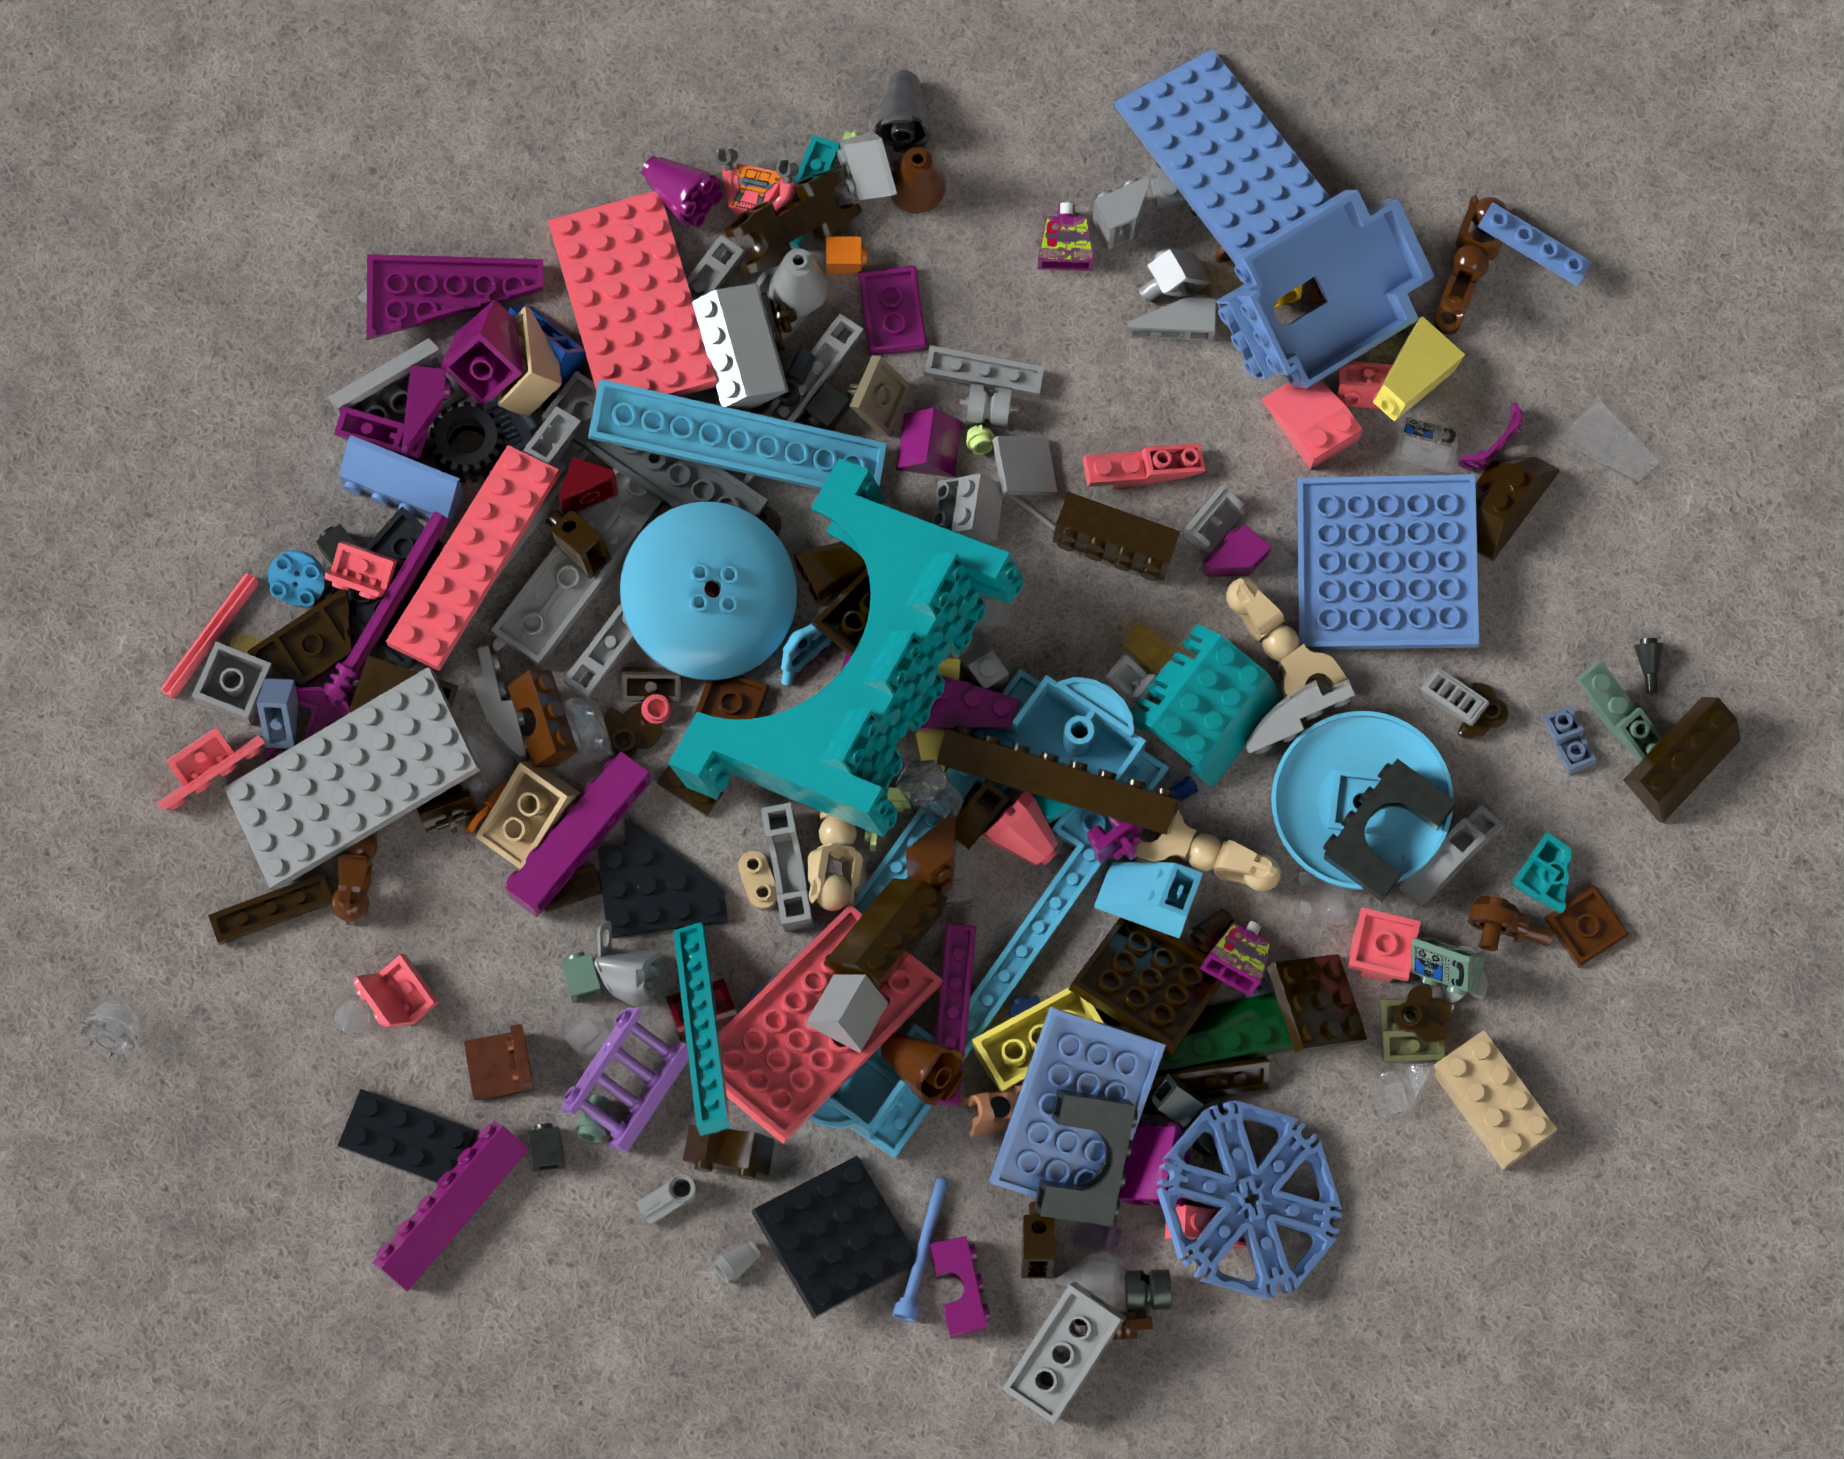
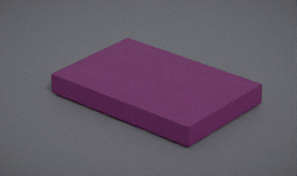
M916 265L858 272L869 356L927 350Z

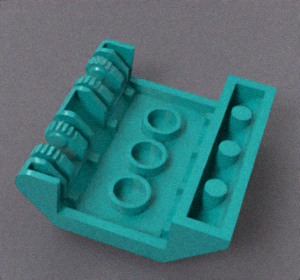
M1196 624L1189 633L1190 638L1186 637L1182 642L1183 646L1189 652L1194 653L1196 657L1192 659L1184 654L1175 652L1171 656L1173 661L1168 660L1153 680L1155 684L1151 683L1147 688L1153 697L1161 700L1160 704L1157 705L1141 697L1136 702L1138 707L1133 706L1130 712L1133 717V725L1141 732L1149 729L1192 764L1189 771L1213 788L1244 748L1245 742L1254 728L1276 706L1283 696L1270 675L1222 635Z

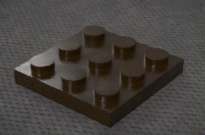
M1339 954L1279 961L1267 966L1295 1053L1358 1044L1367 1040Z

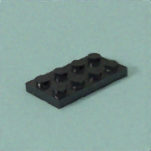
M360 1089L338 1147L437 1183L443 1174L448 1171L451 1172L457 1165L458 1157L465 1149L470 1148L476 1132L470 1128Z

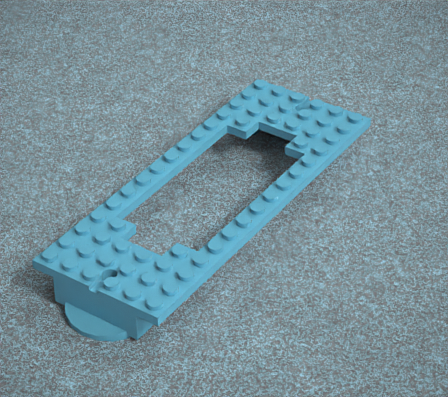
M1019 669L1002 693L1020 699L1016 717L1012 722V729L975 731L973 733L974 736L980 738L984 737V733L1002 738L1000 744L1012 747L1013 742L1031 747L1029 753L1041 756L1042 751L1058 755V761L1065 764H1070V760L1085 763L1088 765L1087 770L1098 773L1099 769L1108 770L1116 773V779L1124 782L1128 781V777L1146 782L1145 788L1155 790L1169 769L1168 766L1144 751L1146 740L1134 733L1133 717L1124 699L1111 687L1094 679L1073 677L1057 682L1046 675L1040 682L1022 669ZM1076 734H1079L1084 738H1076L1074 736H1076ZM948 768L857 895L854 908L864 914L892 878L908 879L906 849L949 814L952 813L954 815L976 783L982 786L987 779ZM990 781L1005 794L1010 788L1009 786ZM1077 807L1061 816L1052 828L1054 835L1075 849L970 997L964 1061L973 1049L972 1039L986 1031L1103 864V862L1100 864L1095 859L1094 848L1088 841L1087 833L1095 826L1100 825L1108 834L1114 829L1109 823V817ZM916 1024L913 1025L907 1034L911 1037L935 1043V1037ZM880 1046L808 1120L822 1127L836 1129L849 1127L896 1159L932 1106L921 1101L882 1059Z

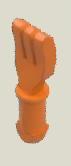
M508 782L500 783L487 800L483 801L484 807L470 817L464 827L466 833L473 832L479 821L490 813Z

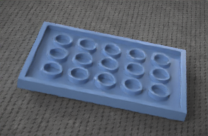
M1050 1006L989 1182L1036 1198L1040 1179L1069 1184H1078L1091 1179L1100 1170L1104 1161L1105 1147L1103 1140L1096 1131L1058 1125L1051 1119L1057 1089L1122 1098L1131 1101L1136 1105L1135 1109L1138 1111L1136 1126L1131 1129L1130 1139L1132 1141L1166 1045L1150 1038Z

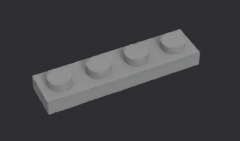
M930 345L924 376L969 385H984L990 389L1008 388L1012 389L1011 393L1039 398L1045 367Z

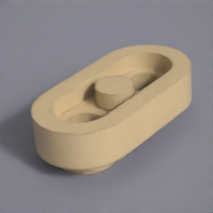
M758 851L744 853L739 859L738 871L749 903L755 909L768 910L777 902L776 884L768 861ZM756 861L759 866L757 869L751 870L747 867L748 863ZM760 889H766L768 895L761 898L757 895V892Z

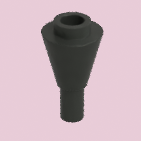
M1657 638L1639 639L1640 644L1634 645L1642 672L1645 675L1646 694L1658 693L1657 674L1664 644L1658 643Z

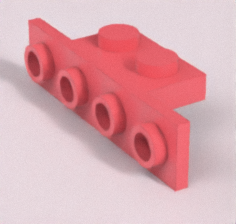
M215 727L166 760L182 786L157 803L163 811L167 808L171 811L178 808L186 801L184 799L185 796L193 791L196 794L200 793L211 785L209 780L218 774L223 777L236 768L234 763L243 757L248 760L261 751L260 746L265 742L257 735L233 751L218 728Z

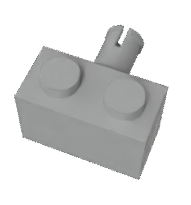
M1166 248L1155 255V260L1148 264L1154 278L1143 287L1141 286L1139 293L1147 303L1153 302L1154 299L1163 293L1184 298L1192 297L1210 284L1211 280L1195 253Z

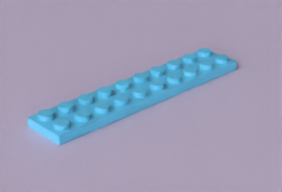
M600 379L598 382L588 439L818 490L822 489L839 458L869 469L878 486H880L887 445L884 442Z

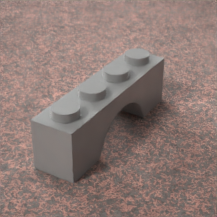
M791 803L761 808L765 835L775 876L776 896L782 926L785 932L815 927L812 907L808 899L809 890Z

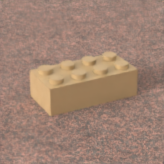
M1485 1030L1435 1063L1431 1069L1434 1077L1502 1170L1552 1137L1557 1131V1128Z

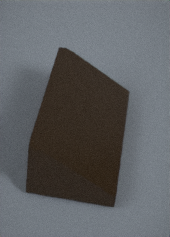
M622 667L621 701H644L650 695L659 694L666 697L669 702H681L682 676L663 667Z

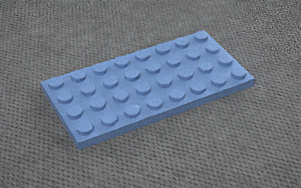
M1213 49L1115 101V108L1231 259L1331 199Z

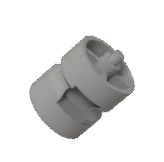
M971 384L969 397H966V400L960 399V405H965L967 409L966 422L983 423L985 419H989L992 425L1007 427L1009 414H1012V411L1018 412L1019 407L1014 406L1013 402H1010L1012 389L999 387L995 388L993 392H989L987 386Z

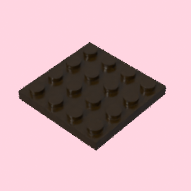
M1120 917L1072 981L1068 990L1140 1036L1165 1044L1164 1051L1172 1056L1224 982L1200 969L1207 956L1188 943Z

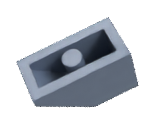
M264 679L257 700V707L265 748L290 749L296 745L298 698L295 682L288 679Z

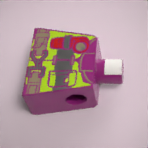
M1060 203L1058 204L1057 216L1046 217L1037 269L1092 271L1094 254L1088 220L1085 217H1075L1074 204Z
M1253 921L1246 922L1244 927L1232 924L1211 950L1200 969L1251 997L1263 978L1270 949L1269 942L1259 937L1262 932L1261 926Z

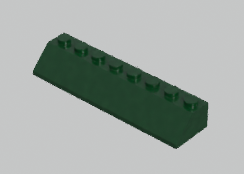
M1273 992L1207 1006L1174 1054L1171 1056L1167 1052H1163L1157 1071L1257 1058L1294 1050L1276 993ZM1123 1024L1113 1026L1137 1034Z

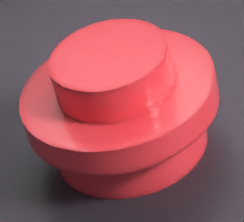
M653 694L644 700L641 712L647 722L662 724L670 717L671 704L666 697Z

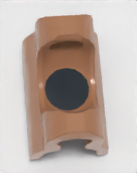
M1022 1085L1013 1086L1004 1092H1001L999 1089L965 1096L960 1099L962 1106L968 1105L971 1107L977 1105L976 1116L973 1118L972 1129L969 1132L970 1138L973 1139L1007 1131Z

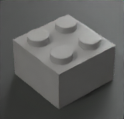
M215 641L192 697L198 705L252 725L258 711L257 700L264 679H272L275 670L270 662Z

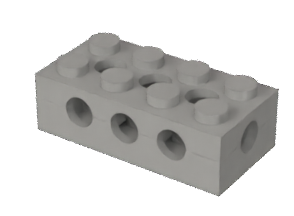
M1077 1282L1069 1284L1002 1390L1052 1424L1057 1423L1127 1316ZM1076 1319H1082L1086 1322L1088 1326L1086 1334H1080L1076 1330ZM1060 1345L1069 1348L1071 1352L1069 1360H1064L1059 1356L1058 1348ZM1043 1371L1052 1374L1054 1378L1053 1386H1047L1042 1382L1041 1374Z

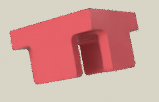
M1361 907L1353 934L1347 968L1360 970V976L1387 983H1390L1391 979L1408 981L1411 970L1413 938L1418 937L1421 921Z

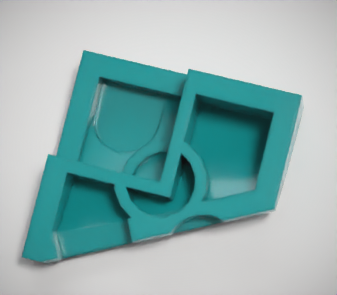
M1546 832L1511 886L1538 903L1562 914L1566 908L1565 897L1569 881L1568 869L1572 848Z

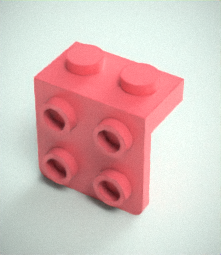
M406 954L397 956L379 973L358 975L353 980L357 987L358 995L368 1002L374 1011L373 1015L376 1021L387 1028L413 1025L439 1003V1000Z

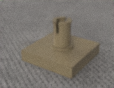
M872 355L860 384L852 383L849 386L850 388L857 389H848V398L852 401L849 407L878 434L889 436L911 385L881 356Z

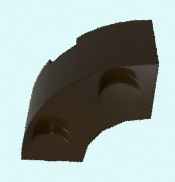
M689 1124L683 1161L695 1164L694 1169L697 1171L712 1172L713 1169L736 1172L738 1173L737 1177L742 1179L755 1180L756 1175H769L775 1139L756 1132L724 1129L716 1133L700 1136L697 1125Z

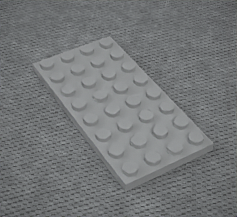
M427 667L225 786L224 789L269 888L275 891L481 771L433 670Z

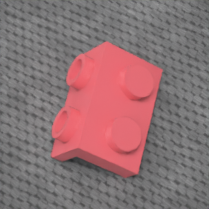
M341 541L338 543L331 571L325 573L324 579L332 581V586L343 590L352 588L360 591V596L376 600L377 597L384 596L389 589L397 560Z

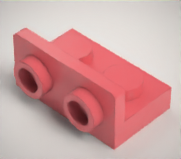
M1350 361L1338 369L1337 397L1348 407L1380 409L1373 401L1392 364Z

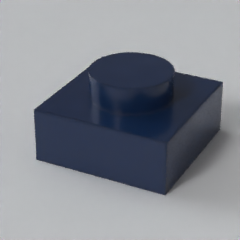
M1026 994L1015 999L1012 1002L1013 1006L1009 1008L1010 1017L1013 1018L1041 1003L1038 995L1029 997Z

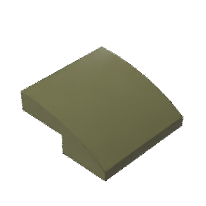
M1407 998L1379 999L1384 1062L1441 1060L1445 1057L1444 1040L1436 1043L1420 1040L1414 1032H1405L1396 1025L1394 1020L1395 1011L1400 1004L1406 1002ZM1412 1014L1404 1015V1019L1407 1022L1415 1020Z

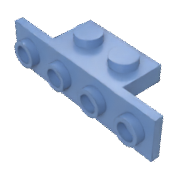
M1493 202L1478 225L1480 229L1577 287L1592 264V261Z

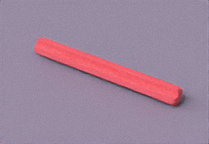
M248 573L244 574L162 685L161 690L165 695L174 699L210 652L215 641H218L258 587L259 582L254 576Z

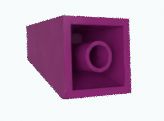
M493 300L455 333L440 366L442 369H446V373L483 406L524 371L516 319L496 300Z

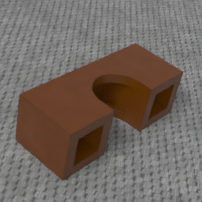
M528 670L507 685L515 712L534 713L536 717L535 731L525 739L533 767H556L578 752L551 670Z

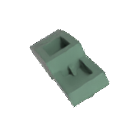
M1596 661L1576 679L1590 700L1587 703L1596 715L1639 762L1662 739V736L1644 711L1634 706L1603 661Z

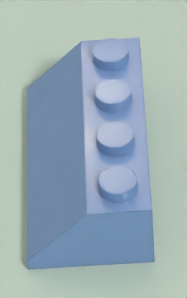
M350 435L339 473V478L346 491L354 495H360V493L369 495L373 502L381 506H387L389 503L398 507L397 510L404 507L413 516L416 514L425 518L426 523H428L432 514L436 511L450 519L446 526L450 528L464 499L459 478Z

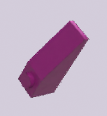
M411 365L401 455L404 457L410 455L442 410L443 398L449 399L451 381L445 380L446 369Z
M342 406L334 435L348 440L350 435L401 455L404 424ZM428 431L425 432L407 458L422 463L429 441Z

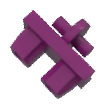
M1109 817V823L1114 829L1108 834L1100 825L1095 826L1087 833L1088 841L1094 848L1095 859L1100 864L1112 855L1116 860L1124 855L1130 860L1137 857L1134 847L1141 843L1137 837L1142 833V828Z

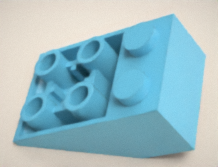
M1111 862L1094 908L1180 939L1203 873L1177 863Z

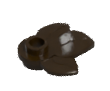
M1474 683L1472 690L1488 700L1489 705L1473 726L1462 722L1458 731L1459 737L1467 739L1483 737L1490 728L1500 727L1508 719L1509 711L1506 704L1496 698V694L1490 686L1483 683ZM1461 695L1454 705L1458 706L1464 696ZM1471 701L1464 712L1468 713L1475 702ZM1493 708L1498 710L1496 715H1488L1489 710Z
M643 703L631 706L623 714L614 708H609L603 721L604 729L610 736L609 746L616 756L623 752L630 757L638 749L651 748L660 739L663 727L657 724H648L649 722L644 719L641 712ZM621 739H628L630 744L628 747L622 748L619 746V741Z
M1429 984L1415 986L1409 991L1406 1002L1397 1007L1394 1020L1401 1030L1414 1032L1422 1041L1441 1042L1447 1038L1446 1032L1441 1025L1452 1015L1454 1005L1441 999L1432 998L1431 986ZM1412 1014L1415 1020L1407 1022L1404 1019V1015Z

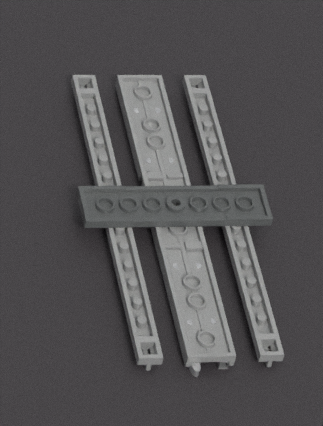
M720 235L686 279L692 300L694 301L719 289L745 255V251ZM725 249H727V252L720 259V261H718L719 257L722 255ZM771 267L766 268L755 282L759 285L761 293H768L769 299H772L769 288L770 280L775 272ZM773 301L775 312L778 313L777 305ZM839 313L810 352L816 357V361L804 385L799 386V401L793 406H785L775 398L763 416L796 423L805 412L806 406L829 380L863 335L864 329ZM797 316V320L790 323L792 331L789 333H784L782 326H779L784 345L806 316ZM844 328H846V330L843 332V334L840 336V338H839V339H836V338L839 336V334L842 332V330H843ZM577 371L541 417L542 421L545 422L557 406L581 420V425L555 467L559 469L560 476L499 575L559 498V492L573 457L587 462L592 454L614 468L613 471L616 475L619 495L580 512L579 516L603 536L612 560L595 576L589 579L555 545L493 626L491 634L496 638L493 643L495 653L501 652L509 645L524 655L526 660L529 659L535 663V667L541 668L628 553L643 526L653 520L665 503L671 508H676L695 502H719L741 508L757 518L768 505V499L749 487L756 477L755 475L588 439L597 391L594 383ZM716 387L681 396L721 406ZM621 604L563 679L564 684L572 688L578 696L582 695L586 699L590 698L634 639L625 621ZM588 670V672L580 681V683H577L579 679L582 677V675L585 673V671Z

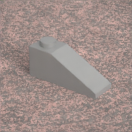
M1202 294L1186 297L1128 321L1126 337L1213 341L1215 334L1216 298H1209V296Z

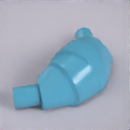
M812 624L793 632L782 649L781 669L783 670L781 683L789 686L793 685L795 672L801 671L803 666L816 657L821 650L829 646L832 640Z

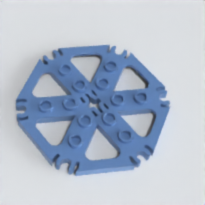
M1237 1100L1229 1101L1222 1104L1224 1115L1220 1114L1217 1105L1205 1109L1166 1154L1162 1161L1170 1163L1160 1165L1159 1169L1169 1173V1180H1158L1157 1185L1161 1188L1156 1191L1178 1260L1184 1258L1182 1261L1183 1266L1190 1265L1193 1261L1197 1263L1198 1269L1193 1274L1195 1278L1205 1274L1204 1278L1200 1280L1201 1282L1262 1299L1278 1296L1275 1288L1276 1284L1281 1287L1283 1294L1296 1290L1337 1240V1238L1328 1236L1339 1233V1229L1333 1228L1330 1225V1218H1342V1214L1335 1211L1341 1210L1342 1206L1321 1141L1315 1142L1317 1137L1315 1134L1309 1135L1306 1139L1301 1135V1131L1306 1125L1304 1122L1294 1126L1295 1122L1299 1120L1298 1118ZM1244 1120L1271 1126L1278 1133V1140L1257 1165L1243 1125ZM1203 1132L1209 1133L1213 1137L1224 1175L1186 1164L1184 1161L1185 1152ZM1303 1161L1308 1162L1312 1167L1320 1193L1318 1201L1279 1191ZM1248 1194L1249 1196L1254 1195L1255 1201L1252 1202V1205L1251 1203H1245L1244 1198L1247 1197ZM1179 1198H1186L1221 1208L1194 1240L1188 1239L1184 1235L1176 1210V1201ZM1275 1224L1305 1232L1312 1239L1310 1249L1293 1268L1288 1266ZM1242 1234H1244L1255 1269V1277L1251 1281L1225 1275L1218 1268V1263Z

